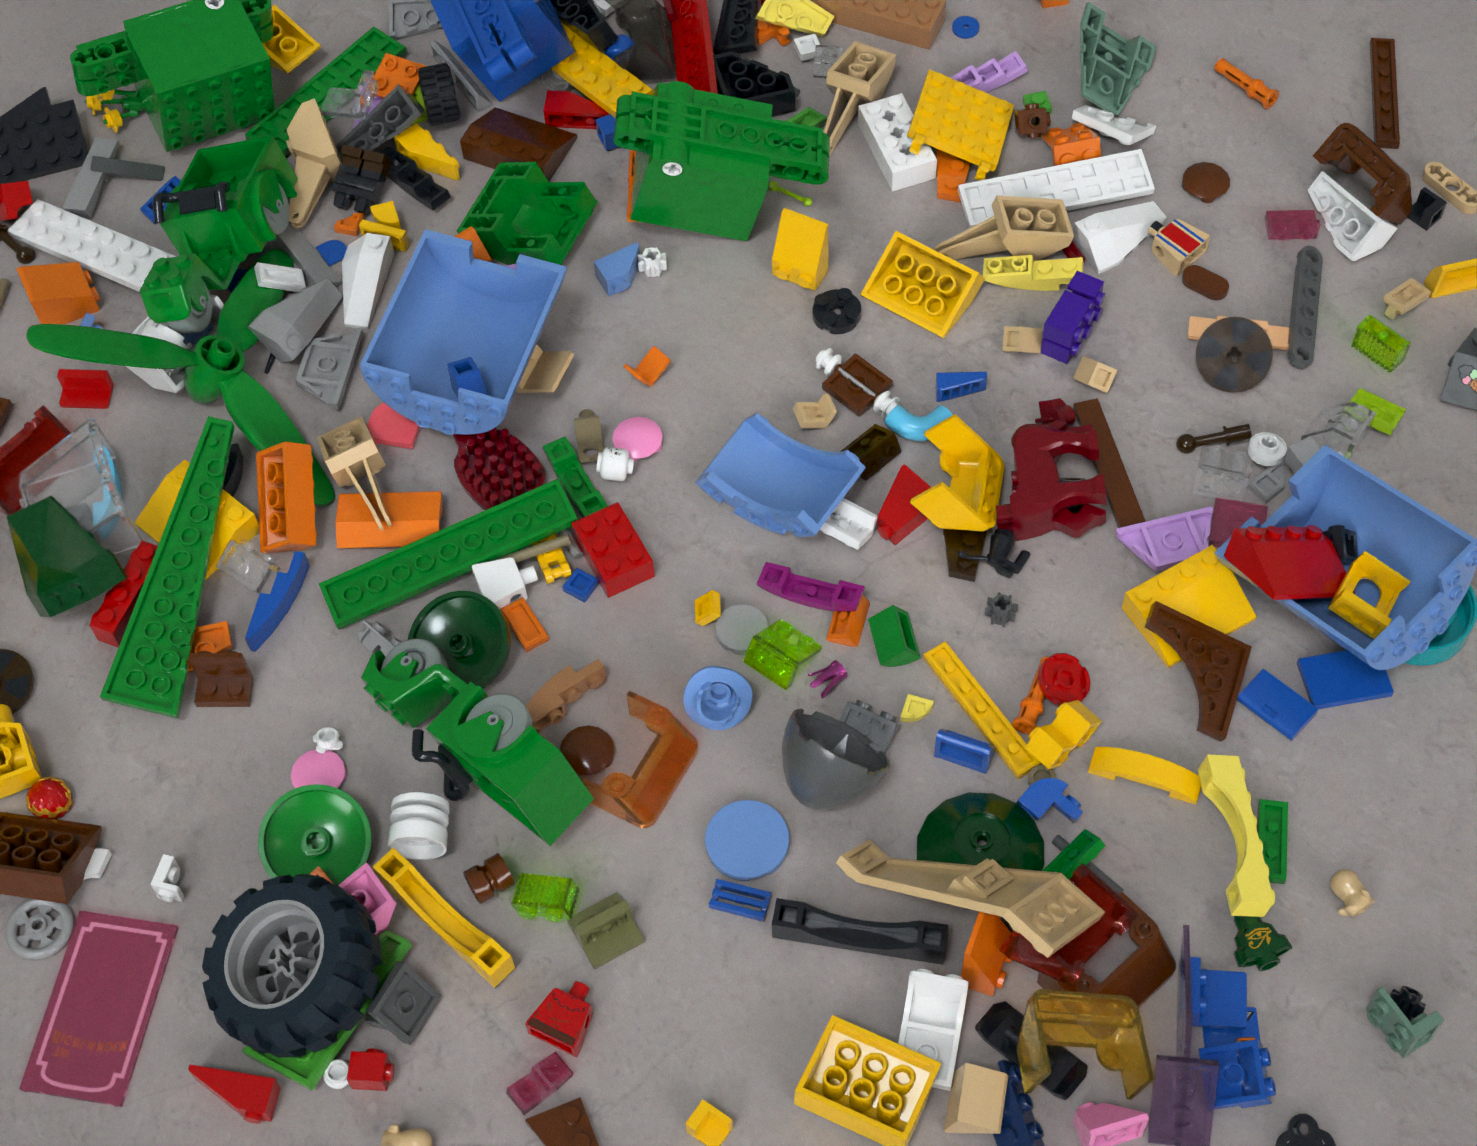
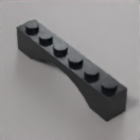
M776 898L772 920V938L943 965L949 925L920 920L900 923L864 921L829 913L805 902Z

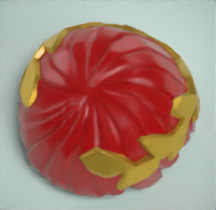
M44 777L37 780L29 788L26 795L27 809L36 817L61 818L65 816V813L70 810L73 804V797L69 787L57 777Z

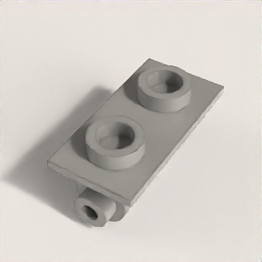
M365 620L362 621L367 628L362 629L358 633L359 642L374 653L381 646L380 650L387 656L395 646L402 643L396 637L391 639L386 634L388 630L379 622L375 621L372 624Z

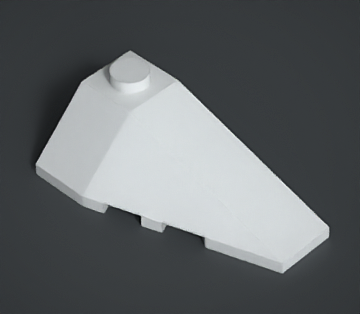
M1324 171L1319 174L1307 190L1317 211L1324 218L1325 226L1331 232L1336 248L1352 261L1382 249L1398 229L1388 220L1375 215L1370 210L1371 207Z
M1154 201L1095 213L1075 222L1073 241L1094 270L1100 274L1119 265L1131 250L1134 251L1145 237L1151 235L1148 233V229L1152 223L1158 221L1163 224L1167 217Z
M366 233L347 247L342 261L345 327L369 330L395 255L390 236Z

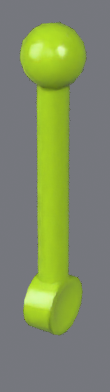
M775 181L769 183L770 191L784 193L803 202L805 206L812 204L810 197L804 198L778 186V183Z

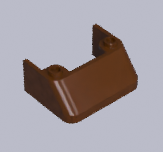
M1123 892L1117 897L1113 913L1129 927L1130 939L1139 948L1100 984L1092 976L1084 973L1076 974L1065 982L1045 962L1040 966L1037 983L1091 1036L1098 1039L1110 1036L1171 979L1176 969V961L1157 924Z

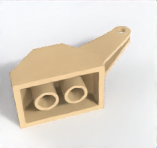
M854 41L827 71L826 85L831 93L835 94L824 128V133L830 137L829 157L857 113L858 106L880 100L883 97L895 67L896 54ZM846 99H850L849 102H848V104H847V106H846V108H845V110H844V112L842 113V115H841V117H840V119H839V121H838V118H839V116H840V113H841V111H842V108H843V106H844V103H845Z
M315 98L301 103L287 128L289 140H286V143L295 159L294 173L298 178L294 185L297 196L290 198L289 222L296 229L305 226L328 182L335 183V176L341 163L328 124Z
M996 196L992 203L994 216L935 246L934 250L947 255V257L953 260L1008 250L1012 256L1033 255L1034 261H1038L1068 247L1074 238V234L1062 199Z
M363 416L316 437L324 461L338 486H351L353 484L356 486L381 531L384 527L358 484L359 478L368 475L378 506L388 526H391L392 523L386 512L374 475L380 472L386 464Z

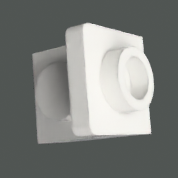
M165 854L161 858L150 885L159 899L166 902H173V900L182 902L184 894L180 887L175 885L180 877V867L173 856Z

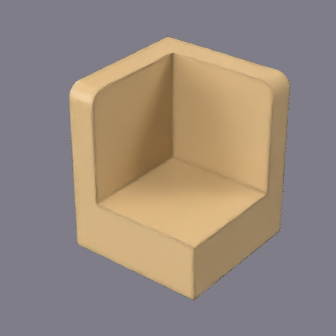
M1004 326L1002 351L1041 353L1042 329Z
M1082 356L1073 379L1108 393L1117 370Z

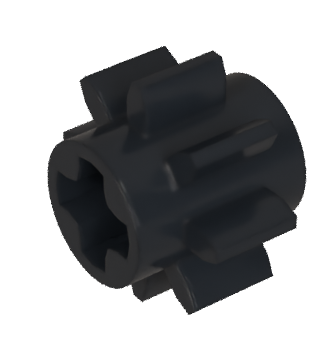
M1402 986L1400 992L1396 989L1392 990L1390 997L1410 1022L1412 1018H1416L1424 1012L1426 1004L1421 1002L1423 995L1408 986Z

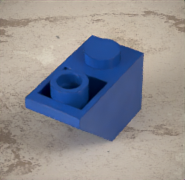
M472 357L447 364L451 386L457 398L459 388L488 395L480 371Z

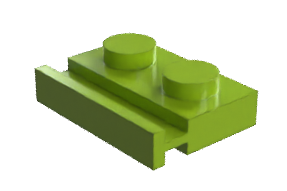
M1359 388L1346 406L1343 414L1391 436L1403 418L1406 409Z

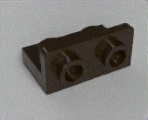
M874 424L841 450H849L854 453L866 467L860 475L864 480H868L901 453L895 432L877 424Z

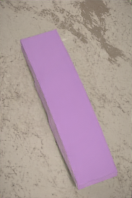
M1015 51L998 62L993 58L976 69L973 65H970L950 78L987 93L1027 73L1028 69Z

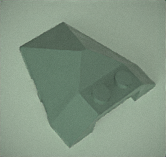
M1088 2L1085 5L1080 23L1081 96L1101 109L1112 112L1114 117H1116L1130 99L1133 89L1140 84L1143 74L1150 69L1156 45L1140 35L1129 40L1123 38L1103 25L1106 13Z

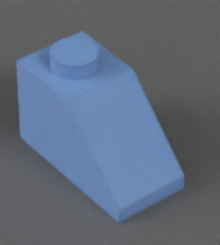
M637 242L594 261L596 278L608 296L620 293L631 286L638 269V254H640Z

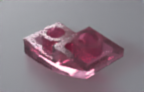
M555 1051L532 1066L529 1074L507 1087L506 1094L522 1114L525 1115L563 1086L573 1076V1072Z

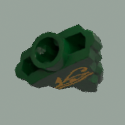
M1234 916V923L1238 930L1234 938L1237 947L1234 957L1238 967L1245 968L1256 965L1258 971H1266L1277 966L1281 962L1279 956L1292 949V945L1286 936L1278 934L1272 924L1263 922L1260 917Z

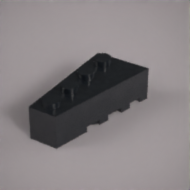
M550 0L560 22L601 52L618 39V36L594 0Z

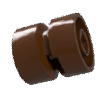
M499 853L484 860V866L475 865L463 872L479 904L494 897L496 890L503 892L515 885V881Z

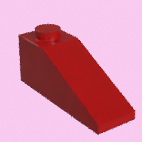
M547 90L543 110L545 124L556 128L597 129L596 119L609 115L607 111L596 103L570 91Z
M189 1064L188 1071L193 1078L244 1117L245 1121L260 1124L262 1120L272 1121L281 1089L275 1078Z

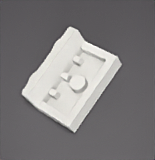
M843 498L820 530L824 534L832 536L844 542L847 546L858 550L872 537L878 516Z

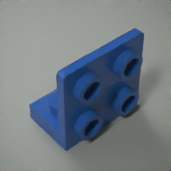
M1188 957V973L1190 974L1189 1011L1191 1019L1189 1020L1188 1012L1186 1026L1246 1029L1247 974L1235 971L1206 970L1205 968H1200V957Z

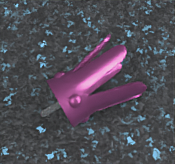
M834 660L826 668L808 674V676H813L821 673L817 676V679L811 682L810 687L815 688L831 679L832 681L821 693V697L824 698L835 685L847 678V672L844 668L847 664L842 666L840 662Z

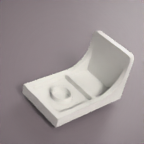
M917 969V971H910L898 1044L940 1062L941 1067L933 1088L950 1091L969 982L963 980L958 975L948 974L941 976L935 975L927 969Z

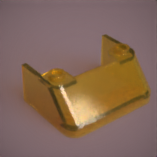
M1040 989L1028 999L1017 1043V1055L1024 1093H1031L1051 1074L1046 1045L1095 1048L1097 1059L1105 1069L1121 1072L1125 1095L1128 1100H1132L1154 1080L1139 1008L1131 998L1123 995Z

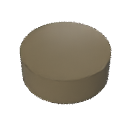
M1044 765L1034 766L1028 775L1029 787L1040 779L1056 778L1055 771L1053 769L1048 770Z

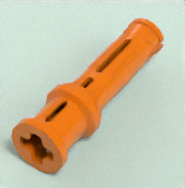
M1225 58L1219 59L1215 64L1214 70L1216 72H1219L1231 82L1244 89L1249 98H1255L1261 102L1265 109L1272 107L1278 99V90L1270 89L1264 85V81L1261 79H1253L1226 61Z
M1042 657L1040 660L1039 667L1044 662V660H1046L1049 657ZM1039 667L1027 697L1020 702L1021 710L1019 715L1012 722V726L1016 731L1029 735L1036 728L1035 724L1038 716L1042 715L1044 711L1043 700L1045 695L1039 687L1037 678Z

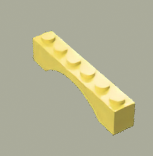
M1207 754L1198 768L1202 791L1223 814L1231 828L1236 844V870L1231 883L1225 890L1231 916L1264 917L1275 903V892L1271 889L1269 882V868L1265 864L1262 853L1263 843L1257 833V819L1253 815L1251 808V794L1246 788L1245 770L1241 767L1239 756Z

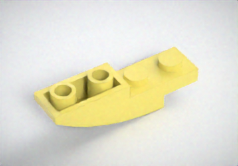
M1033 255L984 258L983 278L985 279L984 281L1009 288L1059 291L1060 284H1069L1076 271L1083 273L1084 262L1083 257L1034 261Z

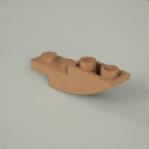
M597 659L577 672L569 665L553 676L536 692L526 707L532 716V726L538 734L549 725L559 723L567 715L565 704L576 701L581 694L589 689L599 687L606 680L605 668L601 661Z

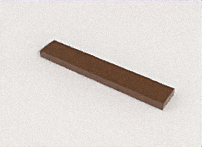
M1371 38L1370 64L1374 143L1380 148L1398 149L1400 134L1395 40Z
M1098 398L1073 403V410L1079 426L1092 424L1093 430H1096L1099 461L1093 460L1097 474H1103L1106 497L1118 528L1146 522Z

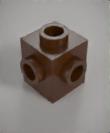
M1039 103L1025 104V109L1014 110L1016 134H1027V138L1041 137V132H1047V126H1050L1051 123L1050 113L1046 112V108L1039 107ZM1034 117V118H1035V121H1034V123L1032 124V123H1031V120H1032V118Z

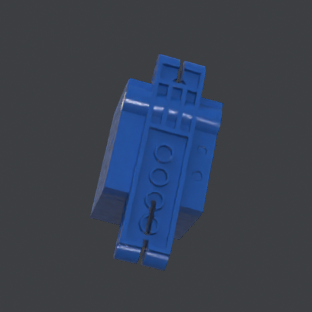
M430 0L451 48L499 102L575 52L550 0Z

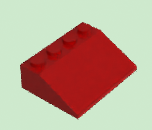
M1289 525L1288 527L1268 526L1267 528H1256L1248 526L1247 528H1235L1224 553V557L1273 600L1334 597L1346 575L1344 566L1332 541L1322 533L1323 531L1319 527L1314 525H1308L1307 527Z

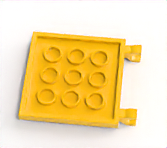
M929 69L907 133L908 137L913 138L909 152L918 155L921 145L925 143L977 165L978 169L974 179L984 180L986 173L989 171L994 172L997 167L1014 104Z

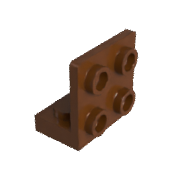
M208 651L189 653L188 660L198 678L194 700L196 707H250L254 678L242 653L235 651H226L225 653H211Z

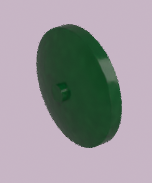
M453 591L432 600L417 615L408 636V640L425 639L434 643L447 660L448 670L466 684L472 682L474 685L482 687V689L488 686L502 671L511 647L510 627L504 613L490 599L472 591Z

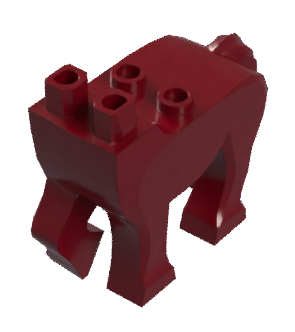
M1060 418L1050 424H1025L1020 426L1011 438L1014 448V471H1011L1012 494L1010 495V504L996 505L997 529L1011 531L1015 536L1014 541L1038 537L1053 530L1061 531L1073 538H1078L1090 529L1105 524L1106 510L1089 504L1106 505V489L1103 474L1096 475L1088 480L1059 482L1056 463L1065 453L1080 454L1089 460L1099 461L1096 430H1093L1092 424L1067 427L1066 421ZM1084 504L1082 510L1076 514L1071 513L1066 508L1072 505Z

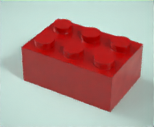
M618 502L571 523L574 538L594 575L599 579V583L608 598L655 577L653 560Z

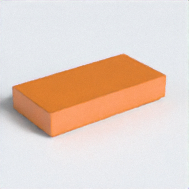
M523 597L501 608L510 629L526 653L549 641L548 634Z

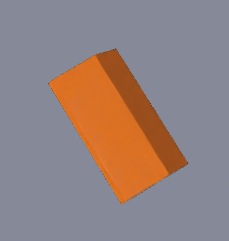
M442 491L381 492L386 512L392 523L391 526H388L375 494L365 493L384 527L381 531L360 493L339 494L335 522L337 548L403 547L441 530L440 518L443 517Z

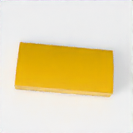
M1477 258L1438 266L1431 270L1424 281L1425 287L1431 291L1430 298L1477 289Z

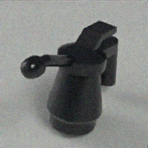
M1006 529L995 530L990 538V549L987 556L969 555L964 550L958 551L960 558L986 561L988 565L995 568L998 574L1009 579L1013 573H1020L1031 554L1028 551L1022 550L1014 562L1007 560L1006 558L1015 544V536Z

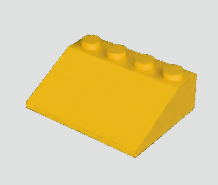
M895 231L860 295L944 339L973 302L985 279L979 272Z
M186 459L165 476L134 522L138 528L158 544L190 465ZM222 490L205 580L259 533V524L255 514L225 490Z
M1213 545L1125 592L1122 610L1168 668L1183 660L1164 639L1145 628L1151 605L1155 601L1226 635L1256 620V615L1234 573L1219 562L1215 555L1217 550Z
M832 1015L795 1089L794 1105L884 1146H908L941 1063Z

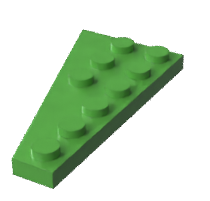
M385 930L378 936L381 942L382 965L375 966L374 974L378 975L380 979L375 996L396 963L401 962L412 947L409 940L388 930ZM367 998L361 1007L360 1012L364 1015L372 999ZM359 1022L351 1031L342 1029L336 1034L338 1039L336 1043L314 1053L307 1049L306 1054L299 1057L278 1058L270 1053L262 1054L249 1046H246L241 1051L247 1057L312 1091Z

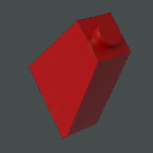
M905 464L900 467L878 514L877 530L880 536L885 540H890L894 545L898 544L928 519L910 501L915 496L930 489L931 486Z

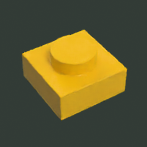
M711 590L694 600L696 624L704 626L721 616L720 593Z

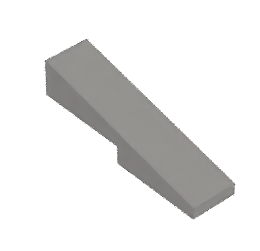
M95 138L63 206L65 211L85 219H92L102 183H107L110 173L91 171L92 157L99 156L115 159L119 146L118 140Z

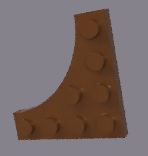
M1155 601L1151 605L1145 628L1164 639L1184 661L1194 680L1199 700L1197 731L1221 742L1227 736L1252 646Z

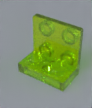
M780 619L752 637L743 662L784 690H787L792 686L799 666L819 653L822 646L815 642L812 637L795 629L789 622Z

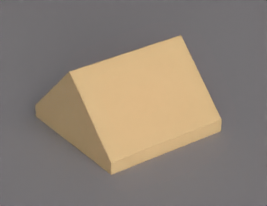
M964 1063L953 1074L944 1132L1000 1134L1008 1075L970 1063Z

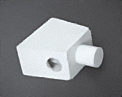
M511 557L471 566L480 594L490 599L500 609L522 597L526 601L528 597L525 585L538 580L533 566L518 570L514 558Z

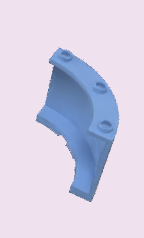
M755 413L744 419L696 480L695 484L721 504L722 501H725L734 507L733 513L750 523L782 535L788 531L793 532L795 537H809L817 534L866 467L849 450L828 452L804 445L773 427L765 417Z

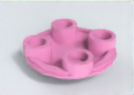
M633 417L624 420L616 427L612 440L615 448L627 449L629 458L634 459L635 462L638 459L649 457L653 453L659 452L662 448L663 435L661 428L655 421L646 417Z
M315 749L307 751L297 759L292 767L291 780L294 788L314 784L339 788L343 780H345L347 773L343 760L338 754L330 750L325 753H318Z

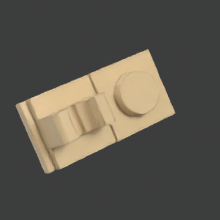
M1410 278L1384 295L1383 301L1388 304L1384 314L1393 320L1396 314L1403 315L1428 299L1431 291L1415 279Z

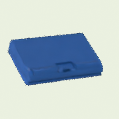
M1264 668L1237 697V701L1291 741L1316 716L1319 710Z

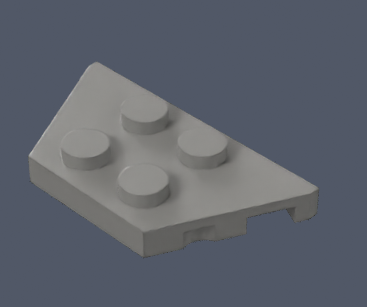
M355 328V333L340 336V333H335L325 338L312 339L306 347L295 379L297 386L331 408L339 410L364 335L362 328Z

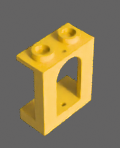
M1364 551L1351 563L1328 609L1375 639L1390 624L1392 619L1388 616L1400 592L1411 581L1378 560L1375 556ZM1369 579L1378 586L1380 598L1375 608L1353 594L1359 580Z

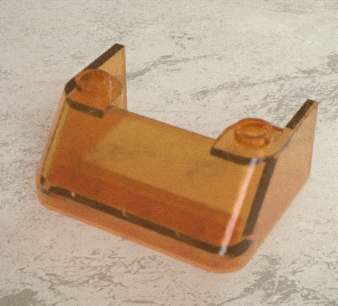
M628 691L629 714L644 721L648 730L657 734L656 738L632 777L620 772L611 773L604 779L601 786L579 775L578 777L594 798L590 804L639 828H649L658 820L696 757L698 742L696 737L667 708Z

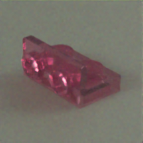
M1315 210L1266 211L1265 214L1268 240L1317 239L1321 224L1320 220H1316Z

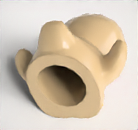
M1342 869L1332 876L1330 888L1345 905V907L1338 909L1339 915H1350L1354 918L1375 903L1374 899L1370 897L1369 891L1364 889L1358 875L1353 870Z
M391 1124L389 1129L383 1133L381 1146H432V1137L425 1129L415 1128L400 1132L397 1124Z

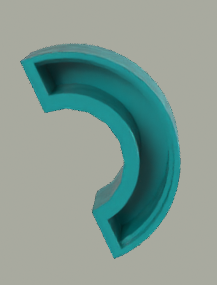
M1471 585L1458 608L1449 619V625L1445 632L1441 635L1437 634L1424 653H1417L1404 663L1421 666L1438 664L1452 658L1463 648L1477 618V599Z

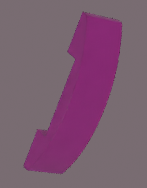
M769 562L765 563L757 581V586L783 599L808 607L830 611H856L865 590V586L839 580L838 585L792 574L789 567Z

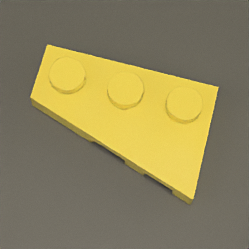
M765 0L755 19L823 37L835 16L810 0Z

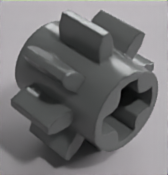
M998 592L997 596L993 599L988 597V607L985 608L984 615L991 617L992 625L997 624L1005 627V624L1009 621L1015 622L1018 604H1012V595L1007 596Z

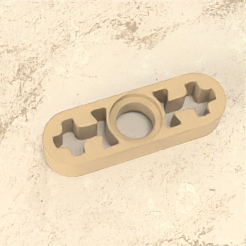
M1429 162L1426 164L1422 179L1428 186L1465 214L1477 213V191L1443 164L1439 162ZM1454 185L1458 188V190L1450 191L1446 188V186Z

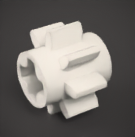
M658 247L645 248L643 254H638L639 272L644 271L647 277L660 276L662 270H667L666 253L660 254Z

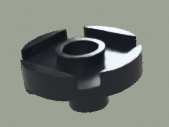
M848 288L834 289L818 294L814 299L812 308L814 323L821 330L823 328L830 330L831 334L848 333L856 327V323L861 318L860 301ZM834 309H840L841 314L837 315L835 312L831 311H833Z

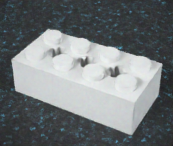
M902 93L858 106V126L892 192L936 179L937 159L931 147L923 143L918 155L909 152L913 138L908 137L907 133L913 113Z

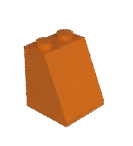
M79 262L21 266L16 268L41 324H67L83 318L87 312L93 314L100 311L96 301L101 299L95 286L90 288L89 284L93 283L88 270L82 271Z

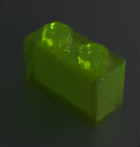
M1368 315L1357 326L1351 347H1355L1360 353L1367 355V358H1371L1372 361H1375L1384 370L1392 372L1405 360L1411 342L1372 315Z
M521 872L511 905L518 915L525 919L543 916L551 922H560L561 919L571 920L576 899L578 898L579 887L569 877L525 874Z

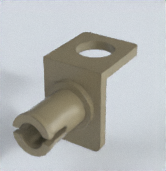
M590 409L582 410L579 413V418L574 419L580 463L597 461L598 453L603 452L599 416H594L595 413ZM589 449H595L598 451L594 455L584 454V452Z

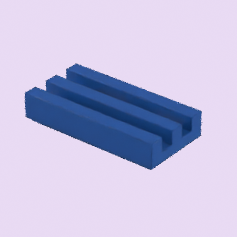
M716 879L709 908L764 922L771 899V892ZM721 890H725V891H729V892H733V893H737V894H741V895H745V896H749V897L761 899V900H764V901H760V900H756V899H752V898H748V897H744V896H740V895H736V894L724 892V891H721ZM718 898L733 901L735 903L742 905H749L761 908V911H756L718 901Z

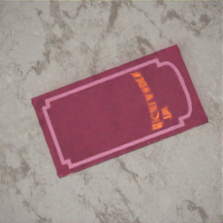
M79 911L19 1088L21 1091L115 1107L123 1106L179 928L177 925Z

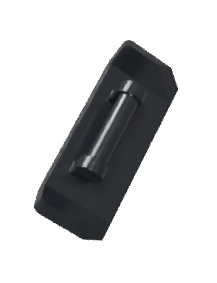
M1006 1001L993 1004L975 1026V1030L986 1043L1010 1062L1016 1064L1020 1070L1057 1098L1068 1099L1086 1077L1088 1065Z

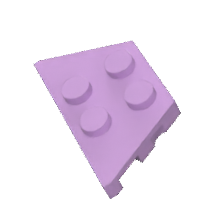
M1210 506L1117 528L1115 536L1155 572L1166 570L1208 547L1213 508Z

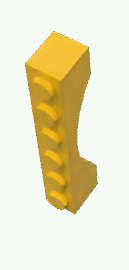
M392 848L373 866L375 874L383 885L493 988L515 969L511 955L494 939L477 929L453 909L396 849Z

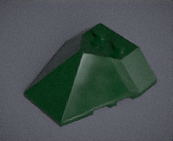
M52 495L6 517L26 594L40 617H53L94 599L127 578L115 555L109 549L105 550L94 540L95 536L90 531L86 532L75 522L76 518Z

